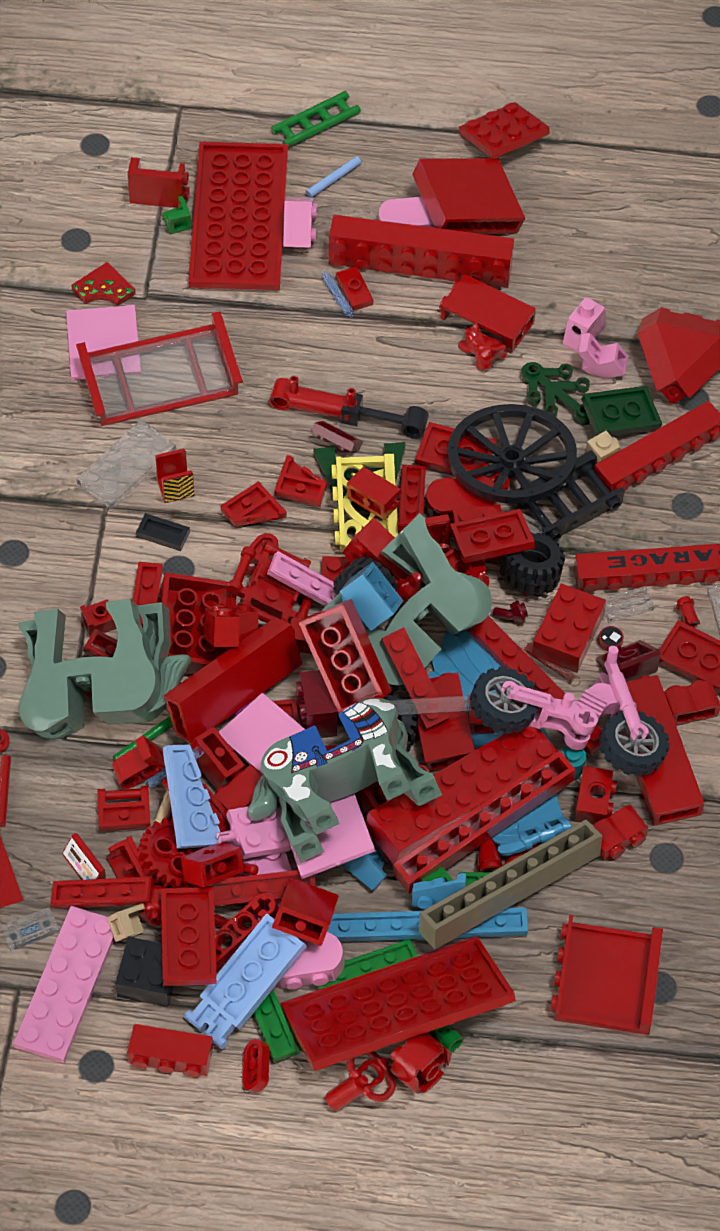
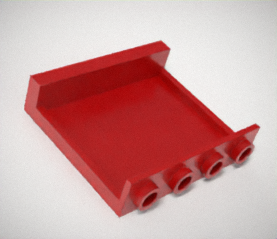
M569 915L568 924L563 923L561 939L566 940L565 947H559L557 961L562 963V970H556L554 986L559 987L558 995L553 994L551 1010L556 1011L554 1021L649 1035L652 1025L663 929L653 927L652 933L646 934L573 922V915Z

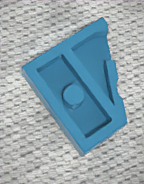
M458 874L457 880L445 882V879L442 877L428 882L413 883L412 907L427 909L465 888L466 874Z

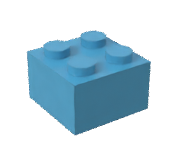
M371 562L351 577L340 590L343 602L352 599L363 626H367L370 631L394 615L403 602V599L374 562Z

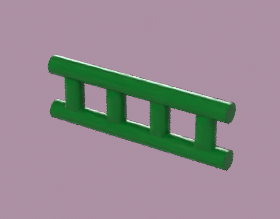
M345 90L271 126V131L274 135L282 132L287 138L282 143L288 144L289 148L360 113L361 109L359 105L350 107L345 100L349 98V94ZM337 104L342 112L331 116L326 109ZM319 114L324 121L313 125L308 118ZM300 122L306 130L295 135L289 127Z

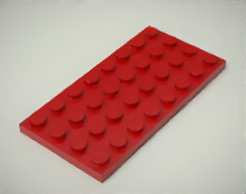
M199 141L189 288L280 290L288 144Z
M475 936L281 1002V1007L311 1067L316 1071L345 1060L353 1059L356 1056L379 1050L382 1047L402 1042L408 1038L428 1033L434 1029L454 1024L460 1020L480 1015L486 1011L503 1007L515 1002L516 998L514 991L479 937Z

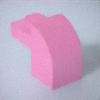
M591 333L582 334L578 351L581 358L584 359L582 369L592 376L613 378L626 374L629 356L618 343L601 346Z

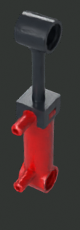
M291 376L289 379H276L269 398V404L275 409L285 411L295 408L341 418V424L355 427L358 426L360 416L402 424V434L411 439L423 437L429 418V413L418 406L407 408L404 415L363 407V395L356 393L354 388L347 389L346 396L299 386V378L297 376Z

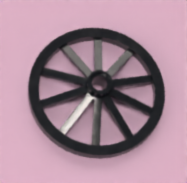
M502 404L480 409L467 416L456 426L448 444L449 466L459 483L473 494L499 503H530L551 496L566 485L576 467L577 446L568 427L552 414L527 405ZM514 417L524 419L515 445L509 444L501 418ZM493 420L502 450L474 427ZM532 421L538 422L551 430L526 449H522ZM468 433L494 455L459 448V445ZM557 436L566 451L530 456ZM459 456L492 463V465L466 471L459 460ZM566 459L565 465L558 474L531 466L533 464ZM501 472L493 487L475 479L487 474ZM523 472L550 481L531 488ZM507 478H516L523 490H505L501 488Z

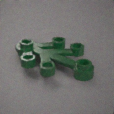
M529 362L521 369V376L528 383L529 392L527 393L526 401L529 405L536 406L540 403L541 394L537 391L539 383L545 388L544 411L552 410L554 412L550 414L557 417L556 397L574 412V420L579 425L590 424L587 413H581L586 412L583 404H579L564 391L586 393L590 388V381L586 377H580L576 382L551 381L547 378L560 377L565 380L570 379L573 374V367L567 363L560 365L559 368H543L539 363Z

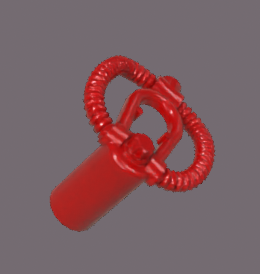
M375 1051L366 1053L372 1060L364 1061L358 1069L354 1065L355 1058L347 1060L346 1065L349 1077L327 1092V1104L333 1110L338 1111L362 1094L375 1102L388 1100L396 1090L394 1077L388 1069L389 1060L382 1056L379 1057ZM368 1066H372L378 1074V1078H374L371 1083H368L367 1076L361 1074L368 1069ZM385 1077L388 1083L387 1090L382 1094L371 1091L372 1088L382 1083Z

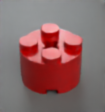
M423 1033L409 1038L403 1047L398 1046L391 1054V1059L393 1060L391 1072L416 1094H419V1090L425 1093L441 1079L444 1074L441 1069L444 1063L449 1066L452 1054L431 1035Z

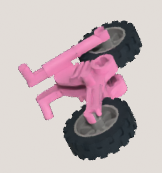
M616 646L609 647L607 660L604 663L608 675L601 672L598 679L588 690L582 693L578 701H573L574 695L572 693H566L563 699H555L551 694L535 690L536 685L533 681H529L525 674L522 673L520 675L516 673L517 670L511 668L510 670H505V667H498L497 670L491 668L487 670V673L483 672L476 680L470 695L471 710L475 711V717L478 720L481 719L484 726H490L494 731L500 732L502 730L505 733H512V731L520 732L523 730V727L527 728L528 726L538 729L546 727L556 731L559 730L565 734L564 741L566 745L574 750L585 748L590 734H592L599 719L603 715L609 714L610 718L599 738V743H601L600 751L604 753V759L608 763L611 762L613 764L612 767L614 769H620L627 775H630V773L635 776L652 774L653 770L659 769L670 747V743L667 742L669 736L664 732L665 728L661 723L658 724L654 717H648L645 715L646 713L641 711L637 712V705L633 702L624 675L620 672L617 664L618 648ZM515 703H521L522 708L517 706ZM645 746H650L651 751L648 750Z

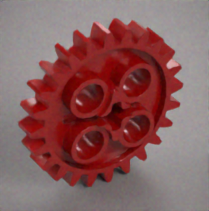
M165 817L161 823L154 821L152 827L148 826L145 833H143L137 848L140 851L138 859L144 860L141 868H149L146 876L154 875L156 877L154 880L155 884L160 881L164 882L163 888H167L169 885L172 888L200 887L184 882L181 857L206 847L177 849L173 817L170 823Z

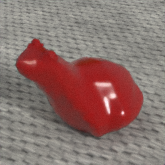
M412 573L406 579H401L398 582L396 592L403 599L402 603L405 604L413 595L421 590V573Z

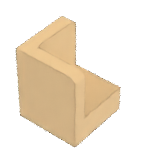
M144 904L116 912L107 917L115 942L127 939L128 936L132 937L143 933L144 930L137 912L145 909Z

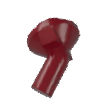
M515 600V602L510 604V610L495 607L493 609V616L513 619L514 623L518 624L525 623L528 612L524 603L520 604L518 600Z

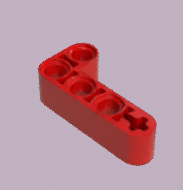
M263 893L256 896L215 933L216 973L223 968L266 913L275 920L279 907L271 895ZM264 906L270 908L268 911L262 910ZM254 914H256L257 917L260 918L258 921L254 917ZM252 922L250 929L241 930V926L244 923ZM225 940H233L230 947L221 948Z

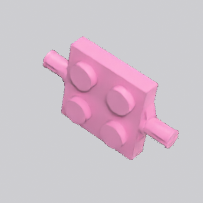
M249 807L230 809L226 814L230 831L217 832L216 834L218 843L233 841L236 846L241 847L242 859L286 852L291 849L286 831L281 822L278 807H276L272 815L258 821L251 820L249 817Z

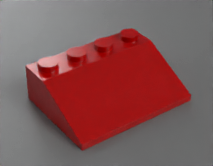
M165 572L160 588L159 603L162 602L169 609L171 647L168 656H190L192 662L185 674L196 673L232 648L214 647L204 638L205 608H212L213 604L227 605V608H236L237 595L227 590L229 583L227 581Z

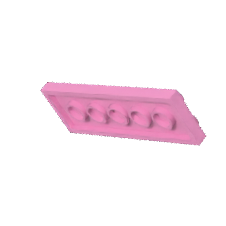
M73 906L70 907L13 1043L14 1048L65 1063L115 940L106 916Z

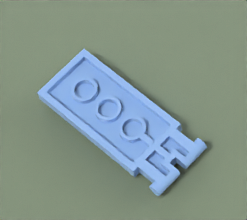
M267 913L217 974V984L208 985L200 995L203 999L194 1011L188 1010L184 1015V1018L200 1032H203L209 1025L204 1035L213 1036V1043L221 1050L228 1045L226 1039L235 1027L239 1030L307 947L297 937L273 929L274 919Z

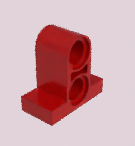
M144 735L135 740L136 748L120 756L112 763L119 785L123 789L133 788L160 771L163 772V769L166 770L163 749Z

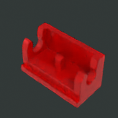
M362 467L347 482L348 499L385 521L400 504V501L396 498L401 494V488L365 467Z
M131 836L108 848L110 854L106 855L117 878L147 877L146 874L149 869L141 868L144 860L138 859L140 852L137 850V846Z

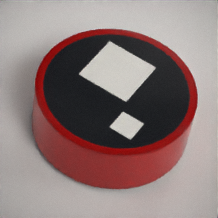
M614 626L603 628L599 634V645L606 651H608L610 646H616L618 649L621 648L624 639L623 632Z

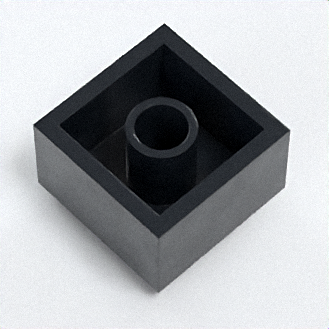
M128 936L115 982L117 997L165 1007L169 1006L174 986H163L162 943Z

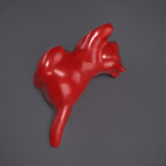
M474 323L472 327L465 330V340L460 341L458 344L461 351L473 353L476 356L475 365L479 370H488L491 368L493 360H503L507 357L506 346L499 339L483 334L478 323Z

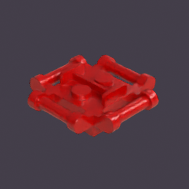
M269 540L264 544L261 554H258L252 547H243L240 554L242 558L233 580H230L227 590L241 597L240 604H250L251 608L259 612L258 619L265 623H268L275 617L285 622H291L293 617L304 619L308 616L313 599L305 595L299 612L293 611L292 608L299 592L267 574L272 562L268 557L269 554L274 556L279 551L308 568L311 561L306 558L301 559L274 546V542ZM251 562L255 565L247 585L244 587L242 581Z

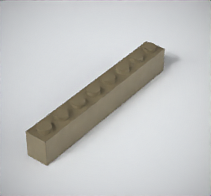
M587 820L580 822L420 912L419 933L434 949H437L600 856L602 835Z

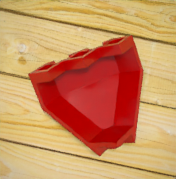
M663 307L642 318L637 334L656 390H661L671 405L686 396L690 398L720 369V320L704 319L700 315L686 312L684 314L671 312L670 309Z

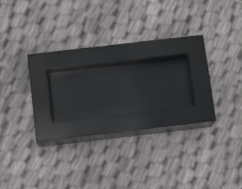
M145 513L136 531V537L181 551L190 534V527Z

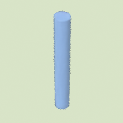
M358 156L354 157L306 190L307 196L314 197L361 164L360 158Z

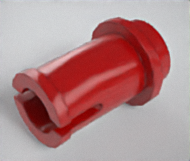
M690 596L679 598L676 601V609L680 611L684 623L694 628L700 624V620L694 609V600Z

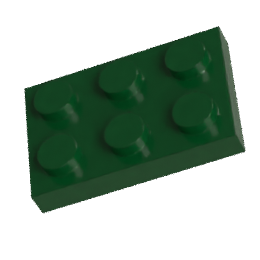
M647 385L586 393L581 398L596 436L604 431L614 436L657 430L662 426V421Z

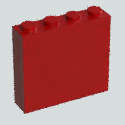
M499 158L419 159L412 173L435 228L478 234L518 233L525 220L524 213Z

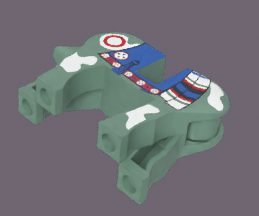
M367 698L358 701L339 713L338 715L350 740L327 751L316 726H312L277 741L264 753L261 761L263 775L255 786L253 798L248 808L249 817L251 820L258 821L272 815L278 801L282 809L281 822L301 863L324 852L317 834L340 824L330 804L332 801L354 794L378 780L387 801L404 793L414 803L421 806L442 795L433 774L421 769L414 757L406 751L407 730L404 724L397 719L398 711L392 701L382 698Z

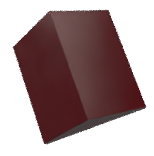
M641 640L619 648L617 664L620 672L624 675L625 681L637 680L642 676L656 673L661 653L659 649ZM606 653L596 658L602 671L608 675L604 665L608 655Z

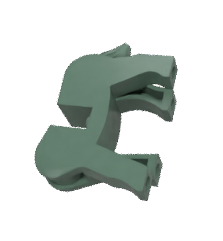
M420 513L380 554L409 576L412 573H421V585L423 588L400 607L384 629L377 626L370 631L367 626L364 627L390 685L391 692L405 685L381 638L404 627L424 668H426L441 648L416 624L430 612L452 635H455L484 621L492 608V597L486 584L478 578L457 572L451 567L440 545L429 534L425 518ZM339 593L323 610L342 603V594Z
M131 599L106 602V609L115 622L118 635L113 658L82 657L62 661L66 615L59 609L34 612L35 620L19 622V630L26 638L28 656L32 665L31 674L19 701V714L23 723L39 736L52 740L61 739L83 729V689L84 691H92L93 713L108 725L144 723L160 716L167 706L164 694L181 683L183 675L192 662L188 655L168 656L171 647L169 609L162 602L146 605H137ZM139 614L141 615L143 620V628L141 626Z

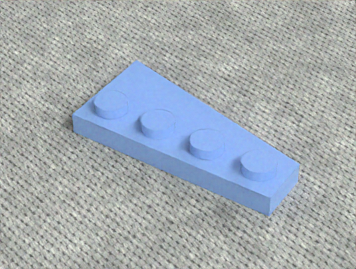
M167 745L163 747L177 849L209 847L217 844L216 834L220 832L218 827L220 822L217 814H213L208 801L210 796L207 789L203 788L200 780L202 775L191 746Z

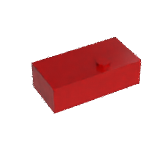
M352 599L307 616L299 622L338 713H341L358 701L367 698H384L392 691Z

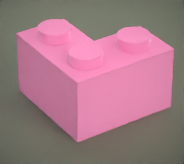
M286 197L283 247L311 248V243L316 242V228H312V221L317 218L318 203H313L314 198Z

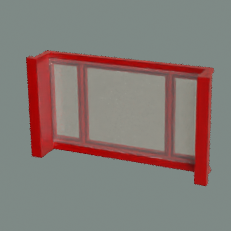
M221 311L212 313L211 325L92 352L87 351L85 342L76 344L96 417H100L102 426L238 395V384L243 383Z

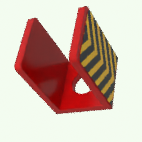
M179 449L155 455L157 481L164 503L194 497L193 472L187 471L186 450Z

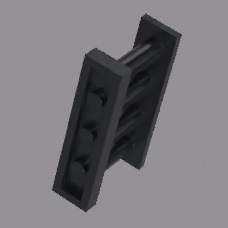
M591 450L577 457L574 473L564 486L568 487L583 508L572 513L556 493L546 497L563 517L552 524L535 503L536 501L511 505L515 510L528 508L543 527L542 535H548L552 537L553 541H557L562 535L609 510L614 511L619 508L623 502L624 489L621 487L613 492L609 490L594 471L597 456ZM564 465L556 468L551 472L558 474L562 470ZM583 476L588 477L603 497L591 502L575 481ZM539 477L529 484L531 488H534L550 480Z

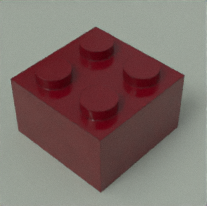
M320 670L300 672V682H296L297 708L300 710V725L304 729L316 726L321 738L336 737L337 709Z

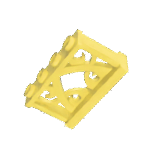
M394 454L371 457H336V465H332V479H337V487H333V501H338V509H334V523H339V531H335V545H340V553H343L351 541L347 536L348 529H356L355 536L376 516L371 512L368 520L365 519L351 505L352 500L348 499V493L343 498V487L347 488L348 482L344 477L345 471L354 468L360 470L362 467H384V469L373 473L395 485ZM397 508L388 516L386 521L376 519L394 537L398 535ZM344 512H345V513L347 514V516L351 519V520H348V521L345 522V523H344Z

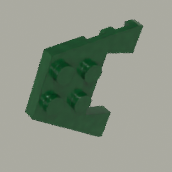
M405 442L384 443V454H394L395 485L405 453ZM335 447L313 448L314 458L318 461L321 472L329 482L333 493V487H337V479H332V465H336ZM384 467L367 469L372 472H375L384 469ZM355 468L346 470L344 473L345 479L349 481L353 477L351 473L356 474L359 470ZM343 487V498H344V496H345L346 493H347V488H345V487ZM352 501L351 505L355 510L365 509Z

